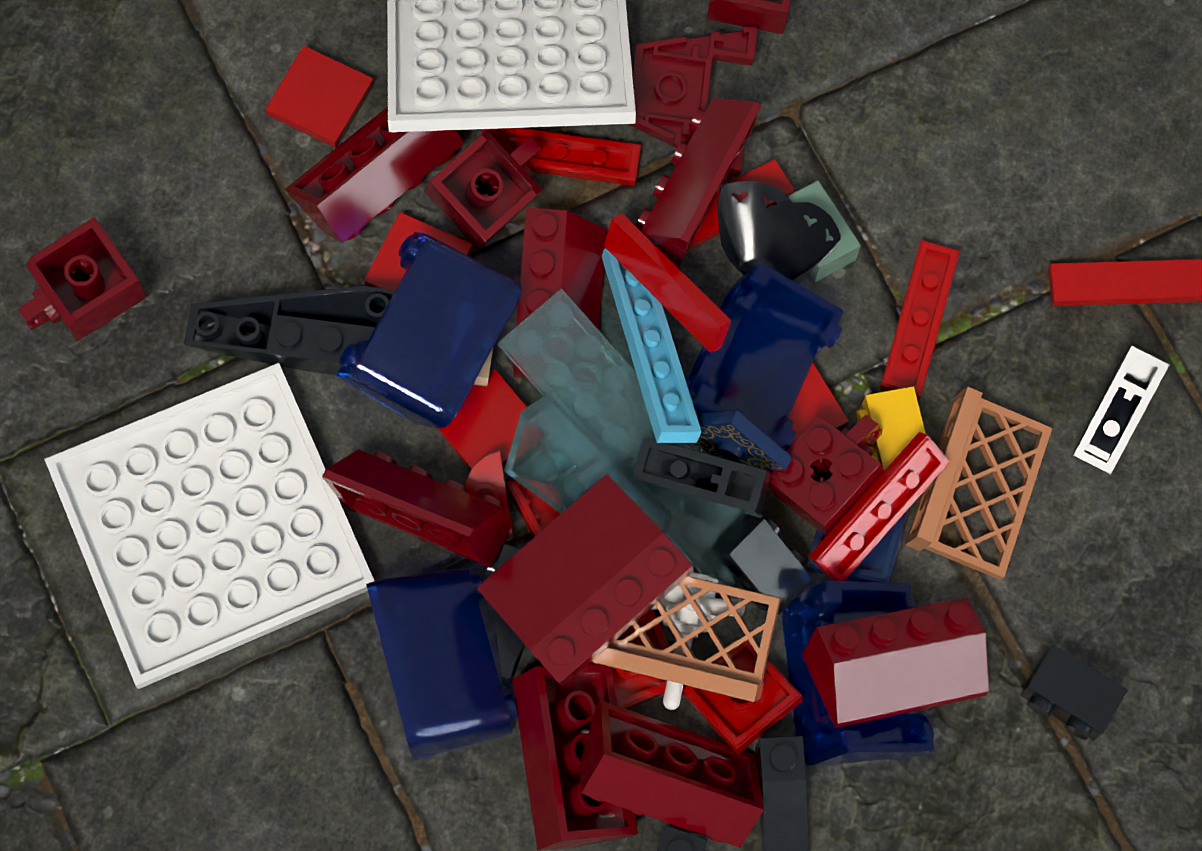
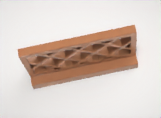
M966 387L953 399L937 446L949 460V464L921 494L904 545L917 551L922 549L929 550L1001 580L1005 577L1052 428L982 399V392ZM981 411L994 416L1002 432L985 438L978 424ZM1008 423L1013 424L1015 426L1010 428ZM1020 429H1025L1038 435L1034 450L1022 454L1013 435V432ZM973 435H974V437H975V439H976L977 442L971 444V441H972V438H973ZM1004 437L1014 458L998 465L988 443ZM979 447L990 469L972 475L965 459L969 451ZM1031 457L1028 465L1025 459ZM1017 463L1024 480L1022 487L1010 491L1001 469ZM962 473L964 480L958 482L960 474ZM992 473L1002 495L985 502L975 480ZM967 484L977 506L960 513L953 495L955 489ZM1019 494L1017 502H1015L1013 496ZM1005 500L1012 517L1009 525L998 529L988 507ZM948 510H949L950 513H951V515H952V517L946 519V516H947V513H948ZM980 511L990 533L973 540L963 518ZM954 521L965 544L956 548L938 542L943 526ZM1007 531L1005 539L1003 540L1001 533ZM993 538L1000 552L997 564L993 565L984 561L976 544ZM968 549L970 555L962 552V550Z
M688 576L679 584L687 597L685 601L667 611L660 600L656 606L661 616L644 627L640 625L639 621L635 622L633 627L636 632L623 640L616 639L591 661L756 702L762 696L763 678L781 598ZM688 586L702 590L693 595ZM709 591L720 593L729 608L711 621L707 619L696 601ZM729 595L744 600L734 605ZM751 601L769 605L765 623L751 632L738 610ZM691 604L703 626L683 637L671 615ZM733 614L745 636L725 648L712 626ZM663 620L666 621L677 639L676 643L665 650L654 648L645 633ZM707 630L720 652L707 660H702L695 657L687 642ZM763 631L761 644L759 645L754 636ZM640 636L644 645L630 641ZM749 640L758 655L754 672L737 668L728 652ZM681 646L686 655L672 651ZM723 656L728 666L715 663L714 661Z

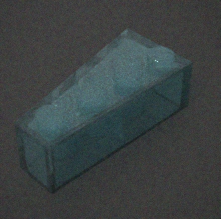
M553 390L520 413L504 470L505 473L559 513H563L601 478L608 474L665 535L667 534L673 513L642 481L632 479L633 472Z

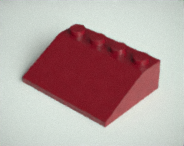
M606 474L481 583L477 589L563 687L693 572V565L617 483Z

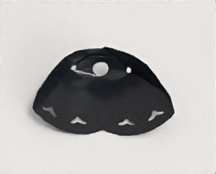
M737 181L721 187L717 202L721 246L733 266L750 282L768 288H794L830 254L841 240V234L833 218L824 209L813 203H793L780 189L762 182ZM742 193H748V196L744 197L739 203L731 194L741 195ZM765 196L768 201L777 202V205H771L766 208L762 197ZM804 215H807L810 219H817V222L809 227ZM826 229L829 231V236L833 237V241L828 240L826 242ZM764 272H771L774 274L775 279L769 281L762 279L759 275Z

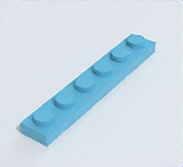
M604 248L602 260L656 442L697 443L701 434V428L663 306Z

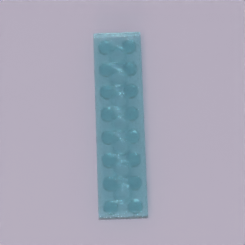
M561 288L500 340L498 346L701 574L717 579L718 583L733 586L736 580L710 548L744 514L762 518V513L759 515L632 479L643 437L656 440L636 372ZM667 443L709 455L699 443Z

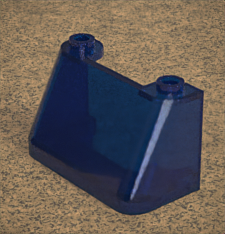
M414 232L413 235L408 236L404 240L398 253L401 257L400 266L406 270L369 340L359 341L356 345L352 343L345 348L339 359L341 367L336 376L415 425L441 429L449 425L459 412L518 302L522 287L521 284L509 276L424 232Z
M759 262L732 286L720 307L731 319L722 347L710 353L702 346L686 383L696 413L738 410L786 451L796 435V431L792 429L793 419L788 417L815 355L825 346L831 348L839 338L842 327L838 323L844 310Z
M468 567L386 578L366 583L412 761L512 734L511 721L518 719L512 694L503 695L479 608L478 599L485 598L477 589L481 584L478 573L470 575Z
M824 581L799 593L783 611L782 625L789 681L803 698V702L793 709L796 736H803L805 764L834 765L917 757L935 752L933 728L926 716L921 713H904L835 728L802 656L817 627L915 608L911 584Z

